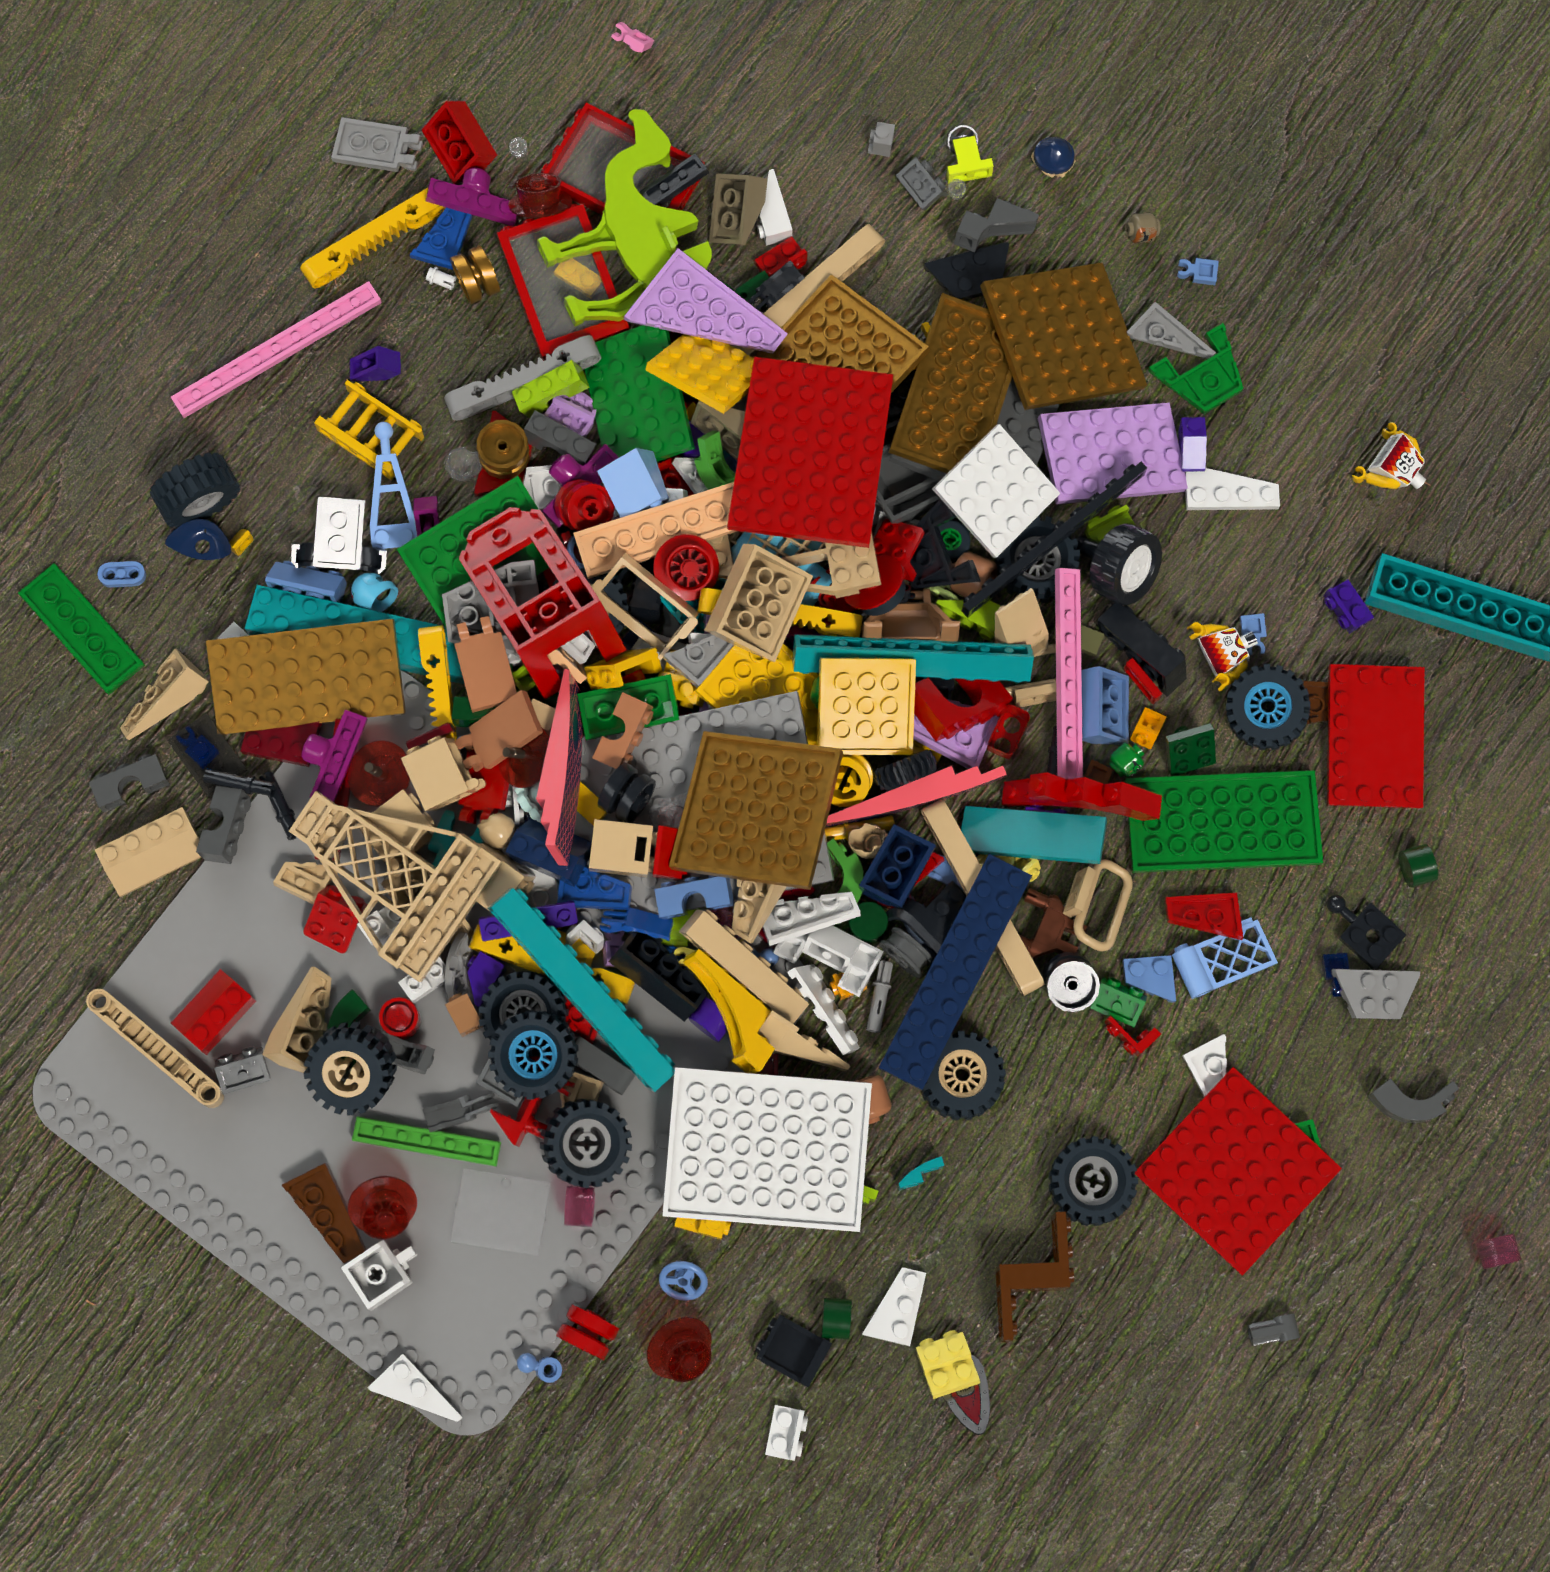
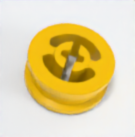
M843 755L831 803L839 807H851L863 801L873 783V770L870 763L862 755ZM848 767H851L853 769L842 791L838 788L844 779Z

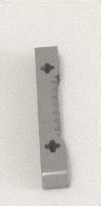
M590 335L583 336L557 347L553 351L552 357L546 354L545 361L540 357L536 365L529 361V368L522 364L519 372L512 368V375L505 371L502 379L498 375L495 376V382L488 378L486 383L482 381L469 383L447 393L444 400L452 419L456 421L463 420L514 399L513 390L570 360H573L583 370L597 364L601 360V355L594 338Z

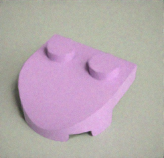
M580 392L571 398L566 395L554 397L552 404L544 415L577 434L586 437L593 427L596 409H593L592 398Z

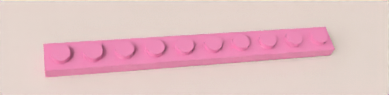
M368 281L171 396V399L183 418H186L382 303L381 299Z
M1058 568L1055 569L1057 776L1065 779L1083 777L1080 570Z

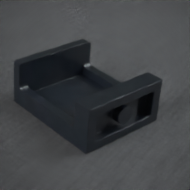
M781 1314L778 1319L773 1317L766 1329L770 1332L766 1341L761 1339L754 1351L758 1354L756 1359L809 1388L832 1343L790 1321Z

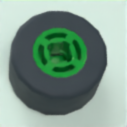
M953 520L939 526L953 564L963 553L969 552L971 542L969 531L963 524Z

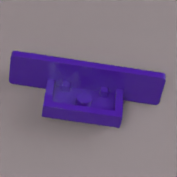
M574 901L536 907L545 916V919L542 921L547 926L559 928L578 923ZM494 915L478 919L482 941L511 936Z

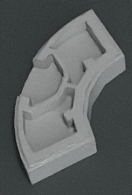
M460 932L456 936L447 956L445 987L448 999L458 993H462L468 987L466 978L467 964L473 955V950L468 947L470 941L467 933Z

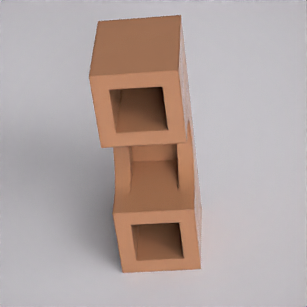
M622 692L613 715L624 721L625 732L617 740H610L602 736L592 758L615 769L625 762L631 764L633 760V755L631 754L635 746L638 747L643 738L642 730L645 724L648 725L653 717V706Z

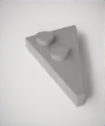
M1156 302L1127 331V335L1131 339L1209 359L1216 353Z

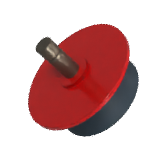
M888 555L876 556L882 585L860 589L859 594L845 596V601L851 607L859 609L867 615L878 616L891 611L901 602L906 589L903 580L904 571L900 562L894 557Z

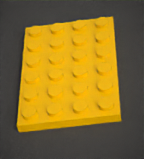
M785 644L782 645L775 662H771L734 645L700 686L694 690L713 709L797 691L799 693L808 744L817 746L818 708L810 700L812 683L819 675L814 672L808 674L794 672L793 652Z

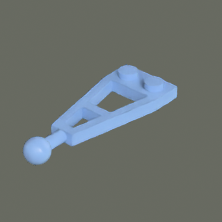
M380 422L374 430L376 437L380 439L382 455H376L370 518L372 547L382 549L398 548L416 538L417 531L414 511L397 455L395 453L391 454L389 439L393 435V427L388 422ZM391 461L398 484L381 485L383 462ZM400 491L409 523L378 526L380 493Z

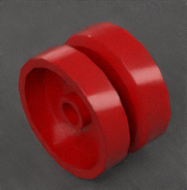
M575 479L563 485L556 495L554 504L556 516L561 524L577 532L611 521L615 506L606 488L582 479Z
M572 1304L566 1316L568 1320L577 1324L578 1327L576 1329L567 1324H562L556 1337L604 1360L609 1347L597 1339L600 1336L612 1341L615 1339L620 1328L607 1322L606 1318L588 1309L585 1311Z

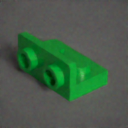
M1102 977L1098 996L1093 1004L1090 1005V1009L1107 1016L1111 1015L1114 1019L1135 1027L1146 1003L1147 996L1137 987L1131 986L1128 988L1121 985V981L1116 978L1108 977L1107 979Z

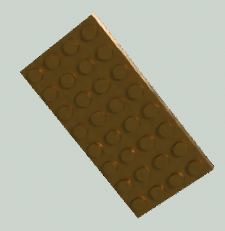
M942 293L925 344L929 346L931 351L917 365L888 453L948 473L997 425L1012 373L989 309Z
M394 619L206 641L218 735L291 727L320 721L319 723L334 722L336 719L342 718L344 710L367 718L406 713Z

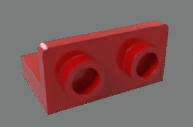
M791 236L756 258L754 264L760 272L765 270L768 276L771 277L790 260L797 270L802 268L806 264L808 252L805 249L802 250Z

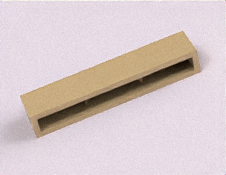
M697 909L679 932L698 949L706 952L718 966L726 969L734 980L743 984L749 993L765 1004V1007L794 1024L809 1005L803 999L804 997L799 989L796 987L792 989L786 984L788 979L778 971L774 973L769 969L771 964L761 956L757 958L751 953L753 948L743 940L739 942L734 938L736 933L726 925L722 927L716 922L718 917L708 909L706 911Z

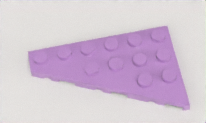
M680 249L674 252L623 318L631 323L768 353H774L788 334Z

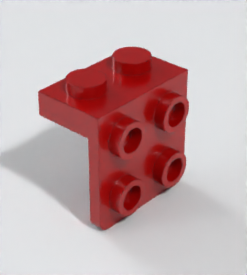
M885 519L873 539L876 556L888 555L897 559L903 567V580L913 582L917 573L910 561L924 536V530L921 527L902 522L891 523L889 519Z
M327 885L317 894L303 932L305 936L343 954L350 946L359 921L338 888L334 885ZM351 896L363 913L368 904L358 896Z

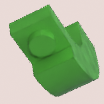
M712 430L698 438L700 456L694 459V462L706 488L710 490L734 482L735 473L729 468L724 459L720 432Z
M833 838L827 842L829 855L840 869L843 877L842 887L837 893L852 892L858 905L862 895L859 884L864 877L861 862L855 853L847 857L848 852L841 842L837 843Z

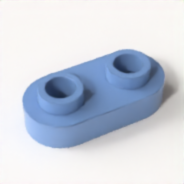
M136 561L108 562L101 565L97 573L100 582L110 588L139 586L146 579L144 567ZM132 573H138L136 578H131ZM109 574H115L113 579H107Z

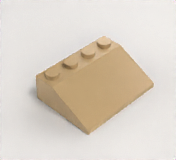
M743 544L705 627V631L730 644L775 662L813 575L756 544Z

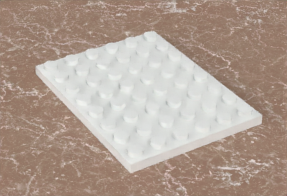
M675 1067L663 1216L860 1232L872 1083Z

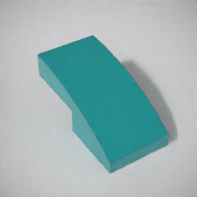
M942 1156L927 1161L908 1173L899 1182L898 1190L923 1184L922 1174L944 1167Z

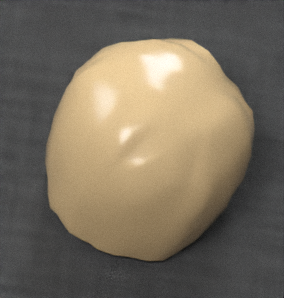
M503 813L492 814L487 820H481V823L477 825L483 842L496 849L508 847L516 831L514 820Z
M864 823L861 828L854 829L849 833L848 843L858 856L865 859H873L888 833H886L885 829L881 830L877 825Z

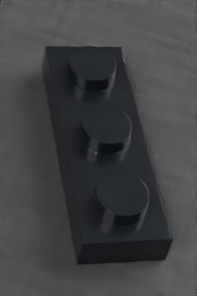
M694 153L639 193L652 204L662 206L709 174V171Z

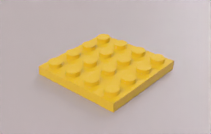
M683 334L647 362L645 370L724 414L748 394L754 358L727 343Z
M820 658L817 746L840 748L843 751V755H913L916 659Z

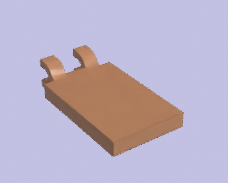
M489 616L480 618L484 633L472 636L469 634L466 622L456 624L461 642L454 645L472 713L499 706L517 693L501 632H493Z
M520 690L469 727L471 734L459 737L455 740V743L460 750L464 747L469 752L474 749L476 755L463 760L465 769L469 770L473 767L474 771L478 772L483 767L492 769L507 757H504L502 753L504 748L520 749L543 733V730L527 691Z

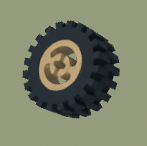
M345 1022L341 1023L338 1028L336 1026L329 1028L308 1053L309 1056L304 1063V1066L308 1067L304 1071V1079H310L306 1085L308 1091L313 1089L316 1091L313 1096L316 1102L320 1099L325 1101L322 1106L323 1108L328 1110L330 1106L336 1107L334 1113L340 1115L344 1109L347 1110V1116L354 1115L357 1110L362 1114L369 1107L371 1109L375 1107L386 1094L395 1077L393 1075L397 1071V1064H392L396 1059L395 1052H388L392 1045L389 1040L385 1043L381 1041L384 1035L380 1031L374 1035L371 1033L373 1027L370 1025L360 1029V1022H353L348 1028V1023ZM352 1060H357V1062L352 1067L350 1075L348 1076L346 1081H341V1079L346 1074L348 1066L352 1062Z

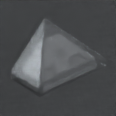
M687 793L662 799L646 811L654 832H658V825L672 827L680 823Z

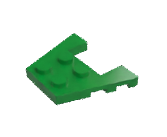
M1224 323L1205 334V338L1217 353L1182 375L1177 373L1167 357L1153 364L1148 369L1150 374L1203 414L1208 413L1241 393L1244 389L1236 361L1234 362L1231 352L1232 347L1230 341H1228Z

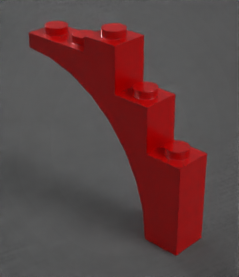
M1046 772L1032 774L1027 779L1004 782L1001 805L1007 807L1032 805L1076 807L1104 811L1146 821L1160 819L1162 795L1125 782L1103 784L1086 777L1065 779Z

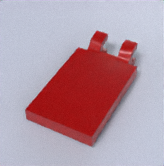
M474 749L470 752L467 751L466 758L476 755ZM507 757L492 769L483 767L478 772H475L473 767L469 769L471 777L484 779L486 786L459 800L458 804L464 806L460 811L459 821L476 824L477 810L483 811L479 823H481V820H487L490 815L497 814L498 810L505 811L513 758Z

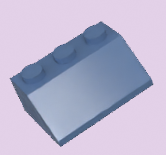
M283 561V563L275 562L265 579L267 586L270 588L342 603L347 586L345 578L339 572H320L318 568L311 566L296 568L290 561Z
M1101 666L1081 670L1082 741L1090 744H1129V676Z

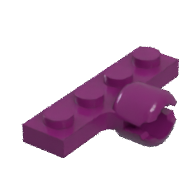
M481 168L466 170L462 185H455L431 178L425 200L429 203L510 226L515 224L519 206L518 202L491 195L489 193L491 177L488 172Z
M604 444L585 465H580L570 454L560 456L550 467L549 474L561 487L575 479L588 480L600 485L602 480L597 471L619 457ZM555 496L541 512L559 528L562 524L555 513Z
M344 710L332 739L316 734H311L307 738L303 746L302 758L304 761L320 767V772L310 798L315 791H318L335 803L368 721L367 717Z

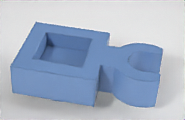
M1196 258L1194 264H1191L1186 259L1179 260L1178 266L1185 267L1186 271H1178V278L1185 279L1193 276L1192 283L1216 284L1218 261Z
M1264 613L1240 616L1241 635L1243 636L1252 631L1258 642L1254 646H1258L1260 654H1264L1265 646L1260 641V638L1267 637ZM1252 647L1246 649L1249 655H1252Z

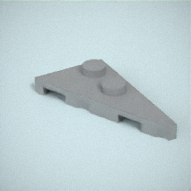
M712 635L674 652H668L664 655L663 659L693 685L699 687L734 645Z

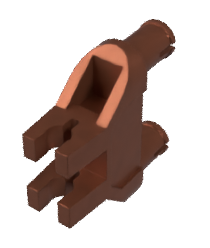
M1029 888L1024 902L1044 909L1043 912H1045L1035 938L1030 940L1019 935L1031 958H1038L1053 952L1058 954L1064 952L1076 953L1077 946L1061 940L1064 931L1075 935L1073 928L1074 920L1063 914L1064 906L1059 897L1055 894L1047 896ZM1083 924V930L1085 932L1087 926Z

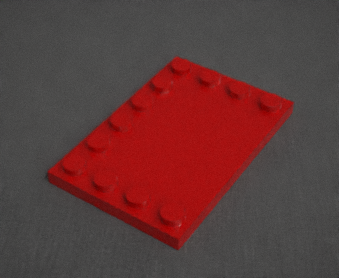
M1329 665L1327 806L1423 808L1425 667Z

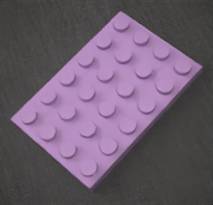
M1170 403L1047 413L1038 416L1051 483L1060 492L1055 498L1056 504L1088 501L1095 493L1101 494L1105 491V486L1112 479H1120L1124 475L1123 471L1131 464L1136 466L1141 461L1147 467L1145 475L1117 498L1185 492L1188 489L1185 472H1182L1181 452Z

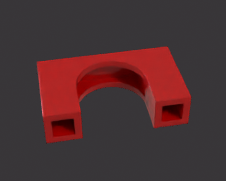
M928 677L915 683L914 714L937 742L944 738L950 739L962 730L966 732L978 723L984 724L994 716L1000 717L1001 714L1004 715L1008 711L1007 705L1010 704L1013 697L1000 681L993 682L983 679L969 681L955 678L972 702L971 707H961L949 702Z

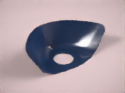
M190 520L176 528L165 541L166 546L185 556L200 560H217L231 553V545L223 531L216 524L208 520ZM206 540L209 542L210 549L207 553L200 554L196 551L195 545L198 541Z

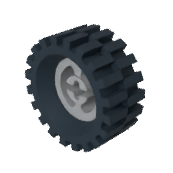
M576 1099L575 1102L568 1101L563 1103V1108L557 1107L553 1111L555 1115L552 1118L548 1117L545 1123L548 1126L546 1130L542 1129L541 1136H544V1142H540V1149L544 1150L545 1154L542 1155L544 1162L548 1163L549 1167L547 1168L562 1181L582 1188H589V1186L600 1187L602 1182L610 1183L614 1180L612 1177L614 1174L620 1175L623 1171L621 1168L622 1163L627 1164L630 1159L626 1156L627 1150L632 1151V1144L628 1143V1138L632 1136L631 1132L625 1128L628 1125L626 1120L620 1118V1113L616 1109L595 1100ZM578 1127L579 1131L573 1135L572 1140L584 1141L587 1139L597 1141L596 1136L590 1132L592 1127L597 1130L600 1136V1147L591 1158L590 1154L594 1153L597 1149V1146L593 1144H586L584 1147L572 1144L573 1149L579 1153L578 1158H575L570 1152L569 1139L573 1131Z
M1092 1136L1090 1139H1085L1084 1137L1069 1144L1054 1160L1052 1170L1049 1172L1048 1179H1050V1184L1048 1186L1049 1192L1053 1194L1052 1201L1054 1205L1058 1204L1060 1207L1059 1211L1066 1212L1071 1221L1081 1222V1225L1085 1226L1090 1224L1099 1226L1119 1217L1130 1207L1131 1201L1137 1193V1190H1135L1138 1184V1177H1135L1137 1169L1135 1164H1131L1130 1159L1132 1157L1129 1153L1125 1154L1121 1150L1123 1147L1118 1143L1114 1145L1110 1139L1104 1138L1101 1140L1095 1136ZM1086 1165L1091 1167V1170L1082 1176L1083 1179L1088 1180L1093 1176L1095 1177V1182L1098 1183L1105 1181L1103 1174L1100 1172V1169L1104 1170L1109 1178V1189L1104 1197L1099 1199L1094 1197V1194L1103 1188L1102 1185L1096 1184L1091 1188L1090 1183L1087 1181L1080 1183L1085 1195L1078 1191L1075 1177L1081 1167Z

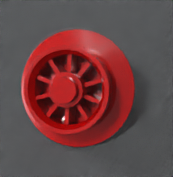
M683 534L670 538L659 548L654 559L653 572L655 578L684 601H692L700 598L702 588L712 589L719 575V560L715 550L706 540L695 535Z

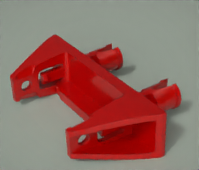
M532 1056L530 1058L537 1061L540 1059V1056ZM545 1056L550 1060L552 1059V1056ZM524 1057L518 1058V1061H522ZM542 1061V1062L544 1063V1065L546 1066V1068H547V1067L549 1066V1064H547L546 1062ZM567 1081L565 1086L574 1088L575 1083ZM563 1087L557 1091L566 1097L571 1095ZM525 1097L517 1113L516 1120L511 1119L510 1115L505 1116L493 1109L490 1110V1113L513 1145L520 1147L527 1133L544 1140L540 1130H546L548 1125L535 1119V1114L543 1098L540 1099L538 1097L530 1100Z

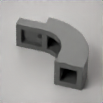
M372 1028L371 1033L374 1035L378 1031L384 1035L381 1038L383 1043L388 1040L392 1046L388 1052H395L396 1059L392 1064H397V1066L425 1075L427 1069L433 1063L435 1049L426 1045L414 1044L377 1028Z
M1389 1079L1367 1097L1377 1109L1394 1120L1404 1123H1422L1445 1113L1447 1110L1443 1105L1445 1106L1456 1098L1453 1093L1459 1088L1452 1081L1429 1099L1415 1100L1403 1094L1393 1080Z

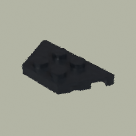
M1005 242L977 249L975 252L969 251L924 263V269L930 272L937 279V283L943 289H946L952 297L968 300L983 296L980 286L983 281L1003 278L1009 243Z

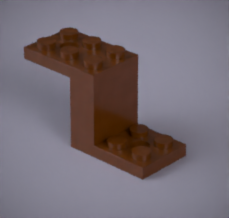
M1055 1212L1051 1216L1054 1262L1000 1264L995 1268L999 1343L1011 1342L1014 1340L1013 1337L1017 1335V1321L1012 1320V1312L1016 1310L1015 1295H1011V1292L1059 1291L1070 1288V1284L1074 1283V1269L1069 1268V1259L1073 1256L1072 1243H1068L1067 1239L1068 1233H1071V1220L1066 1218V1212Z

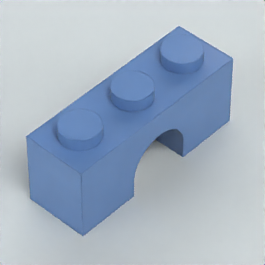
M708 875V879L699 880V877L684 879L685 883L676 885L675 881L665 882L661 884V888L654 889L659 918L662 919L688 915L687 901L690 896L697 893L703 895L706 908L709 910L734 906L730 878Z

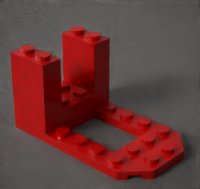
M510 507L469 532L466 539L468 544L465 551H461L459 560L500 624L544 699L560 691L562 682L547 655L582 633L587 632L606 662L626 651L600 599L541 510L531 509L529 512L521 511L520 508ZM533 543L559 583L517 607L492 567Z

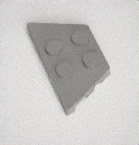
M1332 969V975L1337 978L1342 989L1340 993L1347 1002V1008L1352 1018L1401 1019L1420 977V971Z

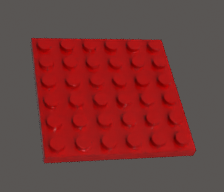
M1232 1067L1137 1168L1135 1176L1232 1268L1243 1276L1342 1168L1239 1071Z

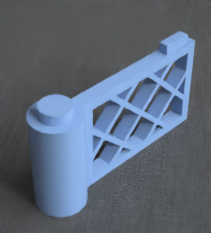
M1250 917L1241 921L1243 937L1246 930L1254 927L1258 937L1256 943L1244 938L1242 940L1234 939L1238 941L1234 952L1222 947L1224 940L1228 937L1221 935L1194 946H1188L1185 943L1174 948L1175 953L1172 954V957L1191 999L1198 998L1278 963L1258 919L1253 921ZM1241 943L1253 947L1250 958L1238 954ZM1209 946L1217 950L1213 961L1204 957L1201 948ZM1257 949L1266 953L1269 962L1262 964L1253 960ZM1220 951L1233 956L1229 967L1217 963ZM1236 958L1248 963L1246 970L1242 973L1232 969ZM1214 967L1227 971L1223 981L1216 983L1212 974Z

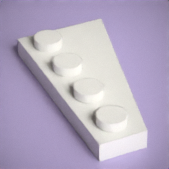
M1208 468L1205 471L1185 472L1188 489L1185 491L1186 510L1279 509L1280 507L1279 484Z

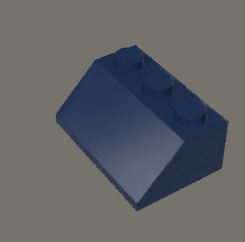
M530 818L515 831L505 852L513 861L575 887L590 858L592 842L573 834L568 866L558 865L545 845L547 831L542 823Z
M894 824L859 884L862 894L883 905L902 908L936 845Z

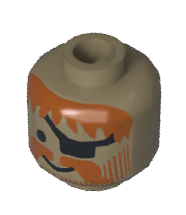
M1135 213L1130 217L1129 222H1126L1125 233L1134 243H1151L1160 234V221L1152 213Z

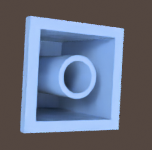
M635 448L597 471L620 518L663 505V502L669 499L653 451Z

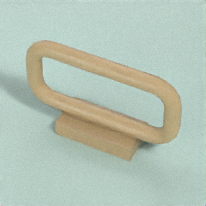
M1056 643L1048 645V648L1037 656L1056 653ZM1056 678L1005 687L1009 694L1014 696L1013 701L1016 707L1056 701Z
M1102 859L1101 864H1094L1092 868L1088 866L1076 873L1063 914L1070 918L1076 916L1073 928L1078 940L1100 952L1107 951L1113 947L1133 886L1132 877L1129 872L1110 860ZM1102 869H1107L1122 878L1123 887L1106 940L1100 942L1084 932L1083 924Z

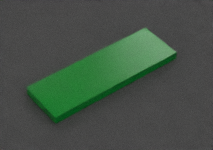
M55 563L18 592L108 696L145 666Z

